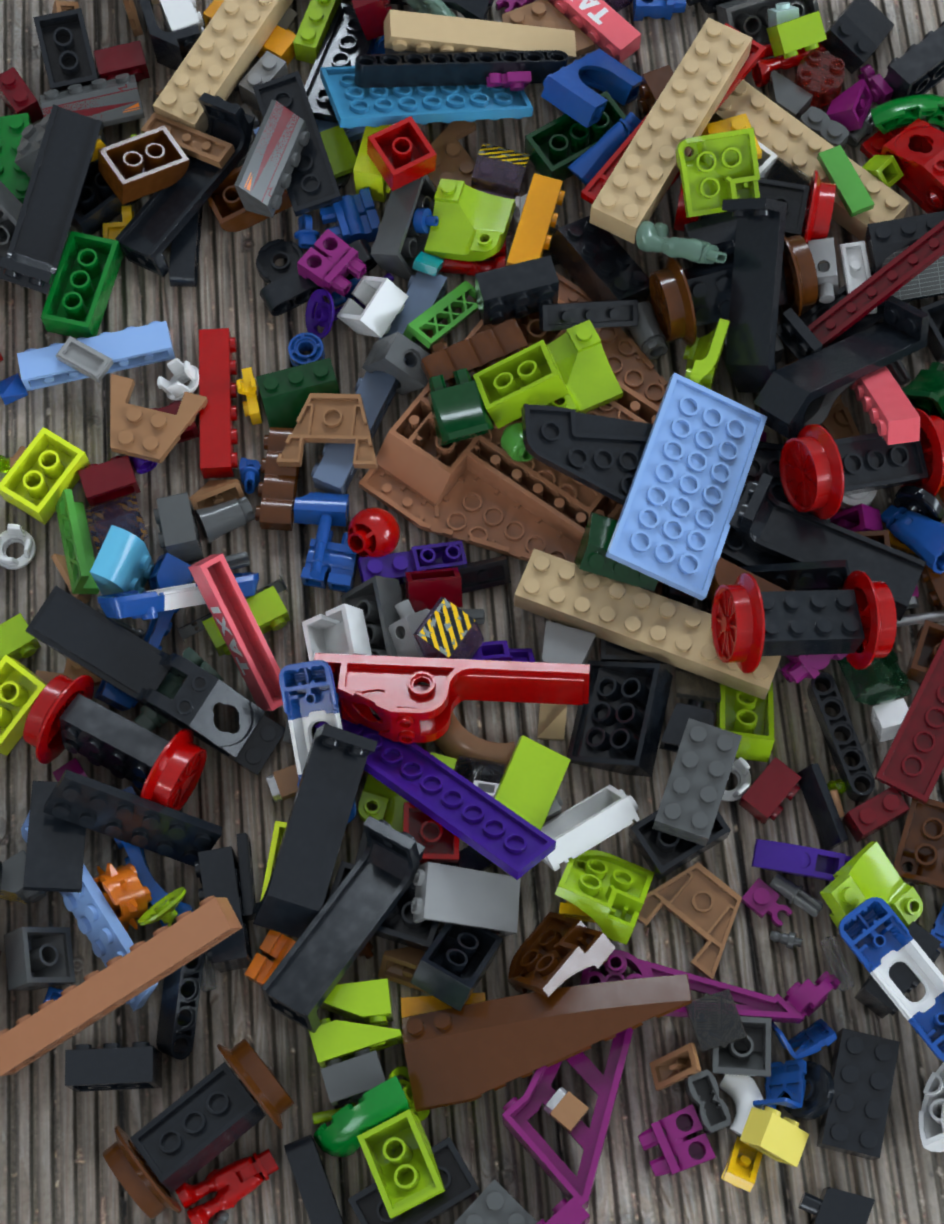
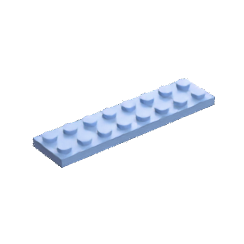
M30 811L21 828V834L26 843ZM83 863L81 893L60 892L63 897L66 909L75 916L79 930L86 934L91 942L94 954L100 957L104 965L108 967L106 963L112 958L119 955L123 957L130 953L129 948L134 943ZM157 982L126 1002V1004L130 1005L133 1012L140 1009L159 983Z

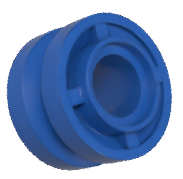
M306 332L300 333L291 339L288 352L293 367L325 359L322 340L317 335ZM305 351L312 352L309 355H302V353Z

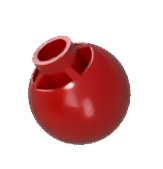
M376 507L363 509L350 521L347 534L348 545L353 552L361 557L386 556L391 554L398 545L400 539L399 525L394 516L384 509Z

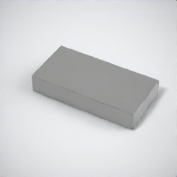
M71 336L56 354L57 360L100 383L113 365L111 358Z

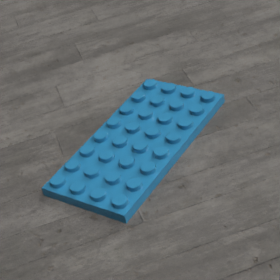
M355 66L320 68V77L340 128L354 129L363 126L379 127L381 125H393L412 116L416 123L425 125L432 122H474L484 119L495 121L501 118L522 119L523 117H532L533 106L524 90L510 91V88H502V86L488 88L487 85L362 88L354 83Z

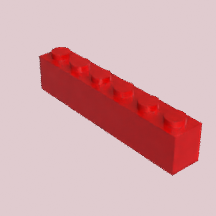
M229 328L199 330V395L206 396L208 399L206 407L199 411L200 470L203 479L234 477V468L239 466L238 453L234 452V444H238V431L233 428V421H238L237 406H233V398H237L236 383H233V375H237L236 360H232V353L237 352L236 338L231 337Z

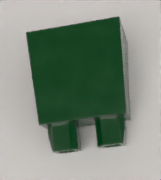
M932 362L928 370L921 369L915 379L901 389L914 408L921 409L929 416L935 415L944 420V364Z
M467 368L453 372L455 386L446 387L443 375L429 378L430 393L428 397L439 446L484 435L494 429L475 380L472 381Z

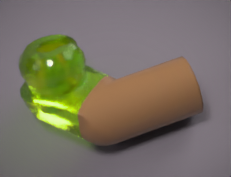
M21 446L13 457L5 458L0 455V472H9L26 450V447Z
M832 779L827 783V786L841 818L845 814L839 793H844L846 787L842 779L835 781Z

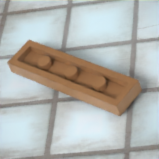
M153 113L140 130L141 133H145L165 125L185 154L221 169L235 152L233 144L157 113Z

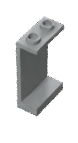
M433 862L422 864L418 867L413 880L416 886L415 897L411 903L413 922L419 923L431 920L494 930L496 935L504 937L517 933L521 877L516 880L512 876Z

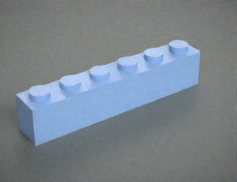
M153 321L148 325L140 327L131 326L117 332H103L94 337L77 338L78 341L113 360V365L106 374L175 359L172 339L166 321ZM53 343L48 347L30 348L24 352L17 353L21 380L27 391L89 377L57 360L56 354L64 343Z

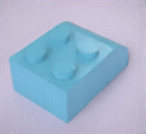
M111 525L90 573L102 595L137 590L138 593H142L145 591L144 586L155 565L146 544L139 537L125 529Z

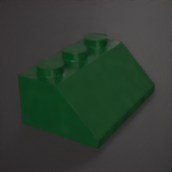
M330 358L256 376L269 428H295L296 420L310 393L340 394Z
M591 512L574 560L577 567L587 572L654 592L658 580L605 556L618 520Z

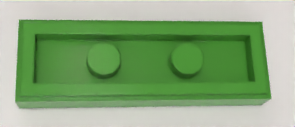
M841 145L818 153L817 159L830 182L836 184V192L850 217L873 209L875 204Z

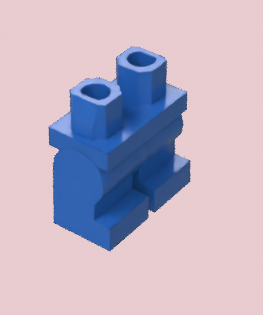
M632 0L633 21H643V17L654 19L664 17V20H671L672 13H684L686 8V0Z
M369 187L360 189L359 194L345 195L342 197V201L319 209L323 225L336 223V226L325 228V230L329 229L348 245L359 239H366L368 243L375 241L380 220Z
M330 531L323 559L324 566L321 569L320 577L317 579L310 576V563L313 560L314 544L316 542V538H311L306 564L300 576L303 585L326 589L328 583L329 590L344 593L353 589L359 555L350 549L347 532L343 533L340 544L332 542L334 532Z

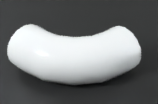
M725 1074L719 1088L732 1097L736 1106V1115L729 1129L741 1136L751 1108H758L753 1106V1101L764 1099L752 1077Z

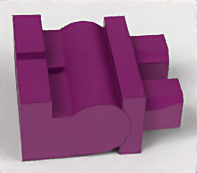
M329 229L314 243V248L310 247L297 262L298 274L305 279H311L317 286L326 289L330 294L334 291L343 297L352 287V283L346 277L351 274L355 278L361 279L366 273V265L358 258V251L353 247L351 248Z
M848 654L789 655L786 657L790 662L779 670L789 683L794 681L798 684L804 678L815 679L820 675L818 670L826 668L830 659L842 660Z
M693 1104L652 1123L650 1129H647L638 1136L644 1151L658 1145L663 1155L649 1162L655 1177L668 1173L672 1176L716 1158L706 1133L692 1139L688 1138L689 1135L703 1130Z

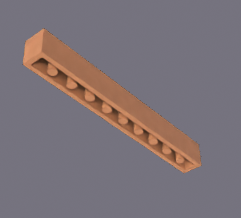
M214 895L205 898L199 903L200 907L195 911H186L177 916L175 924L170 927L167 925L157 929L152 933L153 938L147 942L143 940L132 945L129 948L130 953L123 957L119 955L112 958L106 963L108 967L102 971L96 970L87 974L83 978L85 982L78 986L72 985L61 992L62 996L55 1001L54 999L46 1001L38 1007L39 1011L37 1013L19 1018L15 1022L16 1026L12 1029L1 1030L0 1076L17 1073L242 929L243 927L228 899L225 897H215Z

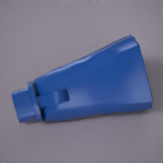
M631 111L624 120L620 118V122L612 126L591 148L567 167L585 186L640 124L641 120Z
M889 506L881 514V521L886 524V528L921 560L926 561V565L935 573L942 574L944 572V523L907 510L904 507Z

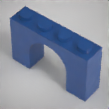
M599 48L592 53H587L579 60H574L568 66H563L557 72L550 73L543 82L544 89L541 97L588 128L600 121L608 102L607 99L589 87L596 88L602 92L607 91L614 100L625 106L636 100L640 92L639 86L641 85L642 77Z

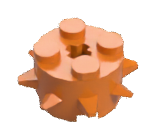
M107 863L105 872L100 866H97L99 876L93 879L126 932H128L129 924L138 930L136 919L140 918L148 910V902L152 901L150 890L146 886H142L136 868L130 863L116 868L111 863Z

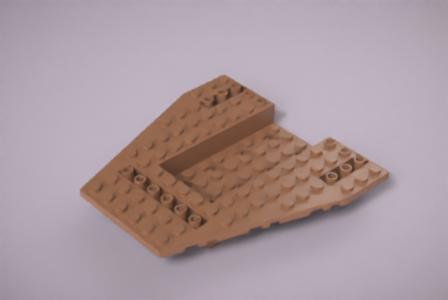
M556 272L559 280L558 303L592 301L582 288ZM539 312L531 313L520 319L512 318L516 319L529 346L541 340H544L547 345L566 332V330L540 331ZM481 319L465 339H469L482 331L492 329L497 325H484ZM621 327L595 328L601 339V344L611 369L623 391V397L585 414L653 424L668 382L654 369L655 366ZM429 383L388 431L376 456L378 469H369L358 483L359 487L421 530L457 541L462 540L464 543L527 562L535 548L575 563L574 560L591 512L618 520L623 505L535 458L525 462L512 460L500 444L501 437L507 426L522 423V417L499 429L492 422L494 429L490 433L439 446L428 397L430 393ZM658 581L653 593L662 595V582Z

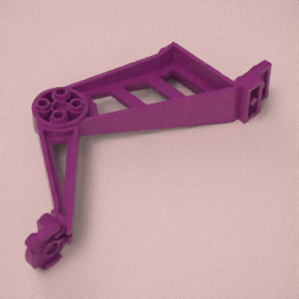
M614 950L609 955L608 961L603 964L606 977L602 973L594 971L596 968L588 967L582 972L580 985L687 974L690 990L710 996L722 995L725 996V998L722 997L724 1000L727 997L724 994H728L729 991L727 999L738 1004H729L726 1010L733 1012L734 1015L737 1012L736 1016L772 1018L771 1022L800 1024L806 1015L809 1017L828 999L829 992L832 989H838L842 982L834 974L825 971L815 981V985L809 979L803 984L797 981L786 992L787 995L783 999L778 993L772 997L637 959L625 951ZM628 966L636 973L628 975L625 979ZM694 1002V1018H696V1010H708V1019L713 1017L709 1015H721V1003ZM696 1004L718 1005V1006H696ZM686 1005L664 1016L691 1018L693 1017L691 1016L693 1012H691V1009H688L691 1006ZM730 1005H732V1007H735L734 1011L732 1010V1008L729 1010ZM696 1007H718V1009H714V1008H696ZM722 1009V1014L725 1013L724 1015H727V1014L732 1015V1014H730V1013H728L727 1011H725V1010ZM697 1011V1018H699V1014L703 1013L704 1018H706V1012ZM631 1027L617 1033L616 1037L613 1038L604 1075L583 1052L566 1059L571 1067L598 1095L590 1128L581 1120L574 1130L569 1133L584 1150L577 1177L528 1122L539 1111L541 1105L545 1106L556 1093L551 1084L563 1061L550 1067L545 1065L537 1069L525 1094L519 1100L516 1097L512 1098L503 1107L505 1111L502 1114L503 1125L569 1199L567 1201L564 1198L552 1209L553 1216L547 1222L541 1219L536 1224L589 1223L590 1215L586 1209L589 1205L634 1031Z

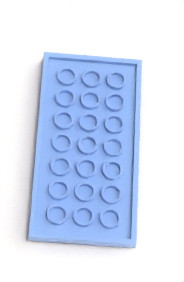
M674 372L668 382L605 556L699 600H704L707 597L717 562L731 526L729 523L736 511L767 416Z

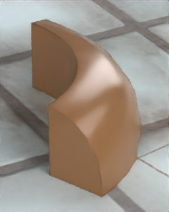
M453 711L447 732L439 739L433 741L446 756L457 759V766L471 763L472 761H474L473 764L475 766V762H479L474 772L481 774L486 766L489 768L486 771L490 772V776L483 775L494 778L497 773L496 777L498 776V779L500 776L501 778L503 777L515 749L514 742H491L473 735L461 725ZM486 764H491V766L494 765L497 768L498 766H501L499 767V769L503 774H501L500 772L496 771L495 769L491 768ZM468 765L470 770L472 771L474 769L473 765Z

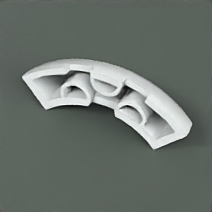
M943 1062L936 1072H932L923 1091L925 1095L922 1108L919 1111V1131L922 1145L931 1152H944Z

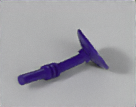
M387 273L385 276L382 277L388 278L391 282L394 281V278L390 273ZM317 289L312 293L305 313L308 333H313L320 339L328 335L333 321L339 319L336 316L343 307L334 309L333 298L326 289ZM323 296H326L330 302H325ZM354 297V301L364 309L366 306ZM318 325L324 327L322 333L317 331L316 327Z

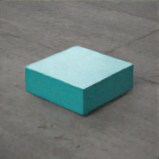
M421 251L415 258L412 268L436 276L443 267L444 259Z

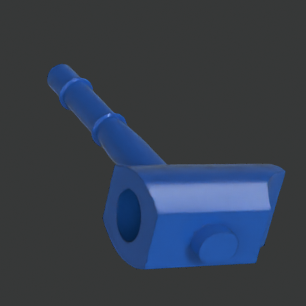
M310 492L305 496L295 498L294 523L318 525L313 560L310 563V576L314 579L320 577L321 569L324 566L323 559L327 549L331 526H347L349 494Z

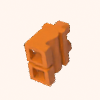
M270 929L259 949L263 954L274 959V961L267 959V957L257 952L244 975L249 980L263 986L296 941Z

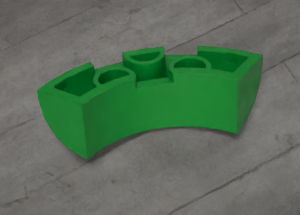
M933 94L900 97L872 108L871 115L875 126L883 134L910 125L918 118L926 119L928 123L944 128V97Z
M397 1076L364 1093L363 1097L357 1101L358 1105L355 1107L352 1104H347L331 1116V1124L328 1127L326 1123L322 1124L313 1135L315 1142L322 1151L335 1157L354 1155L359 1147H361L357 1138L358 1135L410 1109Z

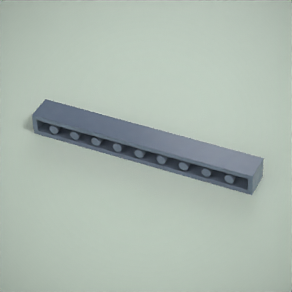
M417 271L416 275L412 274L407 286L408 291L406 294L409 297L404 303L405 306L392 321L389 332L382 338L398 331L403 334L410 322L442 299L448 290L447 277L440 274L432 276ZM418 339L414 342L418 346L421 344ZM404 357V362L408 366V361ZM366 371L364 377H360L355 386V394H361L372 439L396 393L395 389L399 383L395 377L383 371H374L373 373ZM325 444L322 451L324 456L320 463L317 462L314 465L311 473L315 488L327 493H346L358 469L353 466L355 444Z

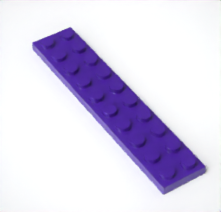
M341 708L339 709L343 730L378 741L375 752L367 757L364 767L366 772L516 880L555 850V840L416 743L404 744L380 736L378 731L360 723L356 725L343 719ZM373 714V716H374L377 720H379V721L381 720L380 718H378L377 716H375V715ZM321 721L320 723H318L317 725H315V726H314V734H315L317 728H319V727L322 726L323 724H328V723Z

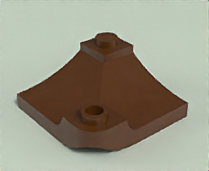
M912 798L894 861V868L903 881L944 890L943 802L928 799L927 803L924 804ZM904 864H910L913 870L905 872L902 867Z
M549 912L515 953L509 968L508 982L518 992L525 994L527 990L549 997L564 981L579 971L588 967L599 969L600 966L608 961L609 955L616 947L603 932L587 928L581 920Z

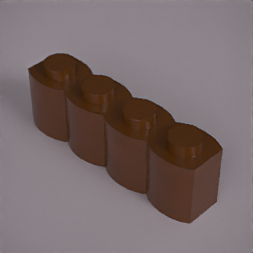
M511 319L492 329L482 331L469 339L462 340L446 349L421 359V367L428 381L431 377L443 375L446 387L455 386L454 371L467 368L473 381L475 380L474 374L527 348L529 345L516 319Z
M270 427L269 435L264 436V450H267L266 458L261 460V473L265 475L263 482H259L258 497H262L261 506L257 505L255 511V520L259 521L261 529L292 531L294 502L297 496L300 467L278 466L276 460L279 453L282 454L286 446L285 441L288 435L292 434L294 428Z

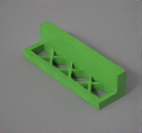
M465 280L410 322L403 335L413 342L418 339L429 349L479 310L477 302L466 301L468 295L476 300L475 287ZM457 308H461L462 314L454 313L453 311H455ZM444 318L447 319L448 325L438 324ZM429 330H433V337L431 338L425 334Z
M64 489L55 508L72 594H98L100 590L90 573L95 557L84 503L74 502L72 489Z

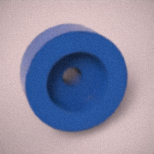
M417 208L415 210L413 227L416 233L428 234L431 226H438L439 219L437 216H433L429 208Z

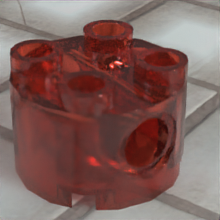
M816 49L811 50L799 62L794 83L813 95L810 107L823 109V106L828 104L830 106L831 101L840 95L845 77V63L842 59L830 53L821 52Z

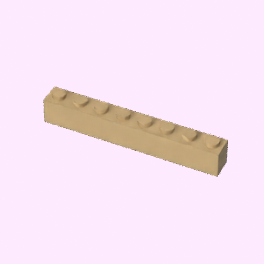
M392 9L389 10L384 20V47L397 52L405 50L417 53L560 50L568 55L567 66L576 58L574 30Z

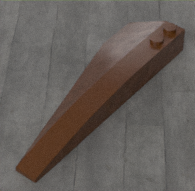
M688 975L637 978L556 989L549 997L533 992L464 1005L461 1011L455 1008H448L402 1018L403 1046L415 1110L419 1112L474 1101L481 1098V1094L494 1089L496 1091L505 1087L507 1082L519 1077L523 1079L532 1075V1071L545 1065L550 1067L592 1048V1044L601 1040L606 1042L613 1039L621 1031L630 1027L633 1030L642 1026V1022L655 1016L660 1018L692 1003Z

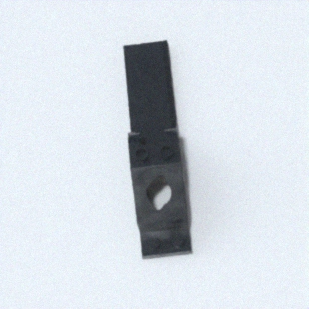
M58 586L54 587L25 630L26 633L181 729H191L194 737L257 776L285 732L283 726L264 715L265 711L214 675L178 654L172 653L170 655L157 649ZM169 672L185 679L173 700L157 691ZM215 704L227 705L235 710L234 712L238 714L239 724L237 732H223L216 728L213 720V707Z

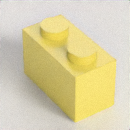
M765 1106L764 1110L752 1107L740 1141L777 1162L798 1167L809 1134L799 1128V1122L787 1117L781 1118L782 1113L772 1107Z

